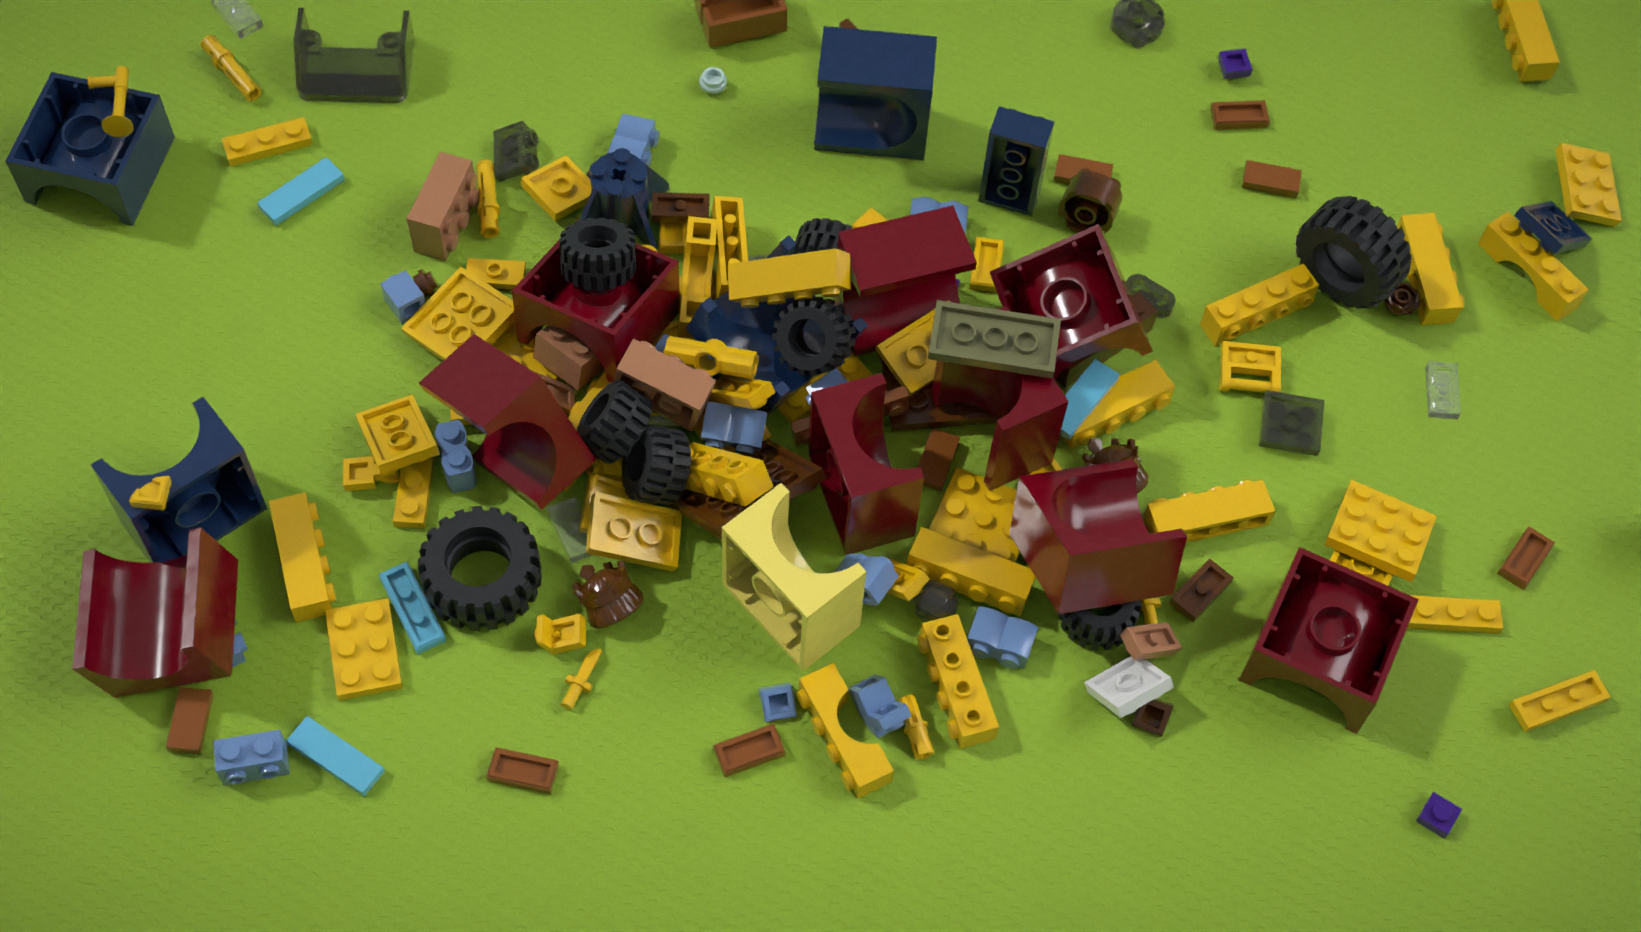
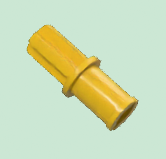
M903 696L898 702L907 704L912 715L904 720L906 727L903 728V732L908 735L915 760L928 758L935 753L926 729L928 723L922 720L915 696Z

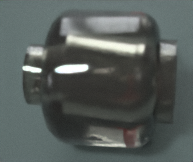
M930 579L922 587L920 593L911 599V603L915 604L914 611L917 617L926 621H932L955 615L960 599L956 598V591L952 587Z

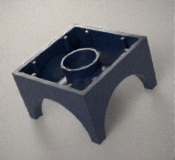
M788 235L767 258L795 254L796 242ZM729 291L715 300L709 297L700 304L686 329L696 341L706 342L710 339H718L728 347L757 352L759 363L754 379L771 382L775 393L767 398V403L757 410L767 412L768 416L816 377L810 376V374L806 376L798 375L799 370L792 372L787 369L789 363L782 364L779 360L782 356L781 353H775L773 346H777V340H772V333L777 332V329L773 327L776 320L781 319L778 316L780 312L788 309V305L798 302L797 300L786 298V303L768 304L767 301L759 302V306L755 308H742L741 303L729 300ZM861 317L849 321L850 327L855 326L856 333L851 334V338L857 340L868 327ZM809 319L803 329V338L806 345L812 351L820 353L825 345V334L817 322Z

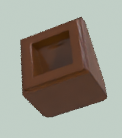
M1158 698L1151 700L1137 709L1132 725L1163 736L1174 706Z

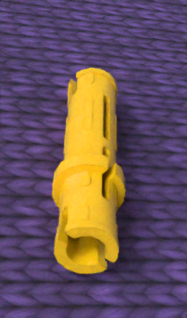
M214 35L204 37L200 45L211 57L213 65L226 74L247 101L250 102V100L258 99L262 92L260 87L253 82L250 76L235 61L234 54L229 49H225Z
M481 160L476 164L478 190L480 191L477 214L481 217V235L485 238H494L499 235L498 216L500 214V206L496 202L495 165L490 160Z

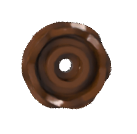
M1400 283L1384 300V304L1393 314L1400 316L1408 315L1418 308L1420 304L1419 294L1409 283Z

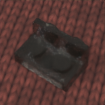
M519 121L493 131L494 177L501 182L521 174L528 175L538 170L540 166L537 157L539 139L533 129H530L523 121Z

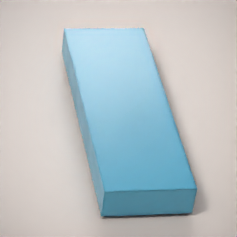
M326 157L257 202L258 207L277 226L345 180L344 174Z
M1097 359L1093 360L1065 394L1069 402L1060 432L1061 436L1070 440L1118 381L1119 373Z
M408 562L378 574L417 655L446 642V637Z
M308 716L286 740L290 747L363 797H365L385 772L381 765Z

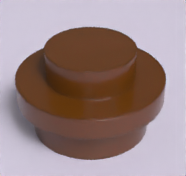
M420 269L418 274L413 276L414 282L424 297L427 295L432 296L435 293L434 289L438 285L430 271L425 273L423 269Z

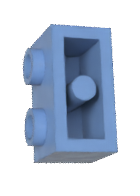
M281 730L213 740L215 771L223 785L241 784L247 781L271 779L290 774L288 747Z

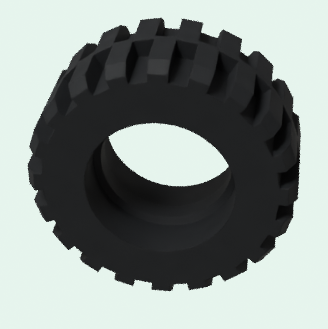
M1341 196L1328 200L1300 227L1296 237V254L1301 259L1300 265L1304 264L1319 284L1318 289L1322 293L1330 295V299L1335 302H1343L1344 306H1355L1357 309H1363L1379 305L1408 276L1411 266V254H1409V242L1404 240L1405 234L1401 228H1397L1395 225L1396 221L1391 216L1387 217L1383 213L1384 210L1380 207H1374L1370 205L1369 201L1365 199L1357 200V197Z
M482 506L472 507V511L464 512V509L455 511V516L450 519L448 516H445L438 521L440 526L438 529L433 527L427 533L428 542L424 541L419 550L421 557L418 559V570L424 594L430 607L436 610L437 615L442 620L448 621L451 619L452 626L460 629L464 625H468L470 631H480V627L488 626L490 631L498 629L497 624L505 622L506 625L514 622V615L517 613L520 616L529 609L528 601L531 603L535 601L538 595L537 588L541 586L542 568L537 542L534 535L530 534L529 527L523 521L517 523V517L510 512L502 515L500 509L490 507L489 511L482 510ZM475 552H495L504 556L510 562L506 572L498 580L488 585L467 586L451 577L457 563L467 555Z

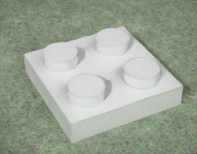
M1132 656L1084 682L1087 693L1120 718L1133 713L1139 707L1159 698L1162 694L1174 688L1170 676L1146 659L1134 661Z

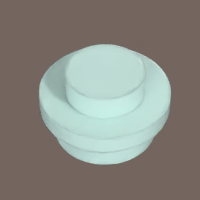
M707 68L700 76V87L707 93H719L727 85V78L719 68Z

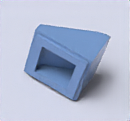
M790 683L758 688L765 722L797 716L793 689Z

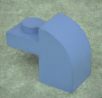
M874 674L848 688L859 715L868 729L877 738L900 728L905 724L904 720L912 716L907 704L895 700L885 677Z

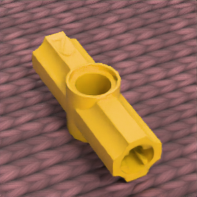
M669 336L664 348L665 355L677 356L685 365L694 369H702L711 376L721 373L754 379L759 363L757 352L728 347L718 339L701 342ZM708 355L712 356L715 360L710 359Z

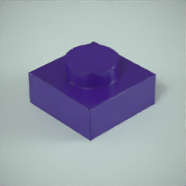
M1246 48L1219 51L1217 59L1224 79L1251 76L1252 66Z
M1433 792L1416 822L1445 839L1462 809Z

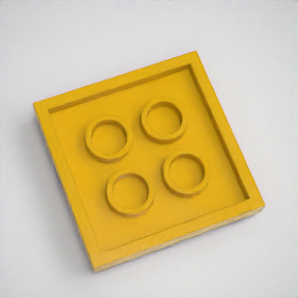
M460 266L401 329L406 336L444 361L473 334L492 345L515 321L513 300Z
M957 467L929 530L1016 563L1020 551L1009 533L1017 490L1002 485L989 491L984 483V477Z
M1351 480L1324 545L1412 583L1437 516L1372 489L1367 485Z

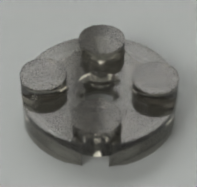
M1121 0L1113 9L1110 28L1123 41L1131 43L1135 48H1143L1146 44L1154 42L1161 36L1165 25L1164 12L1161 6L1153 0ZM1133 19H1135V20L1142 19L1143 22H1142V23H1136V22L1133 21Z

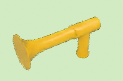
M118 66L113 76H88L89 89L114 87L113 113L102 121L104 132L114 137H125L133 131L131 120L125 117V102L129 79V69L125 66Z

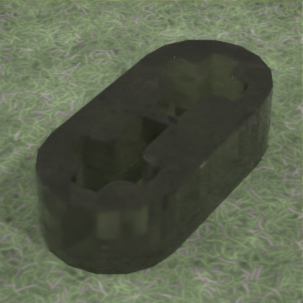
M1134 274L1128 277L1126 284L1131 296L1139 291L1158 311L1157 318H1165L1172 314L1176 303L1172 292L1144 275ZM1138 286L1142 287V289H1139L1138 291L1133 290V288H1137ZM1162 301L1166 302V304H1163L1162 306L1157 305V303H1160Z

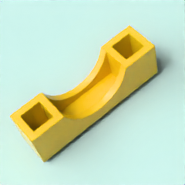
M1509 211L1487 225L1478 244L1497 263L1511 261L1522 267L1535 285L1537 303L1558 322L1578 308L1589 289L1552 253L1546 251L1532 234L1523 230L1519 225V221Z
M688 216L685 232L677 337L694 338L686 328L700 304L709 297L711 298L717 219Z
M832 663L799 678V691L796 692L798 701L804 710L809 709L813 717L811 723L818 736L823 735L828 744L826 745V751L832 763L838 762L843 771L840 775L848 791L853 790L858 799L892 783L894 770L879 743L867 744L855 741L845 734L839 725L837 715L847 702L848 688L835 664Z

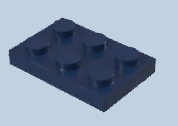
M1552 201L1522 206L1514 214L1520 220V227L1530 234H1535L1541 240L1539 244L1549 253L1554 252L1558 254L1583 248L1592 240L1570 217H1566V214Z

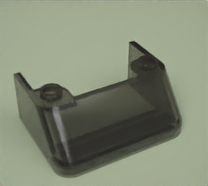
M298 8L293 43L296 88L300 98L305 101L399 103L405 100L409 91L415 42L410 12L405 10L403 12L401 32H387L381 35L377 41L376 49L322 47L321 35L317 31L309 29L305 9Z

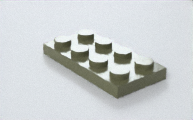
M937 300L928 359L1053 379L1061 319Z

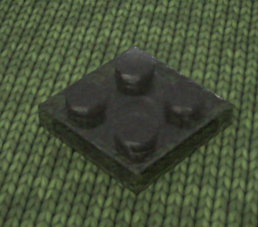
M1265 390L1258 446L1318 456L1321 450L1324 400Z

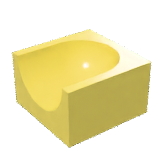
M780 483L722 527V584L804 671L860 627L867 571L859 563H856L848 569L835 573H814L800 554L790 534L788 526L789 491Z

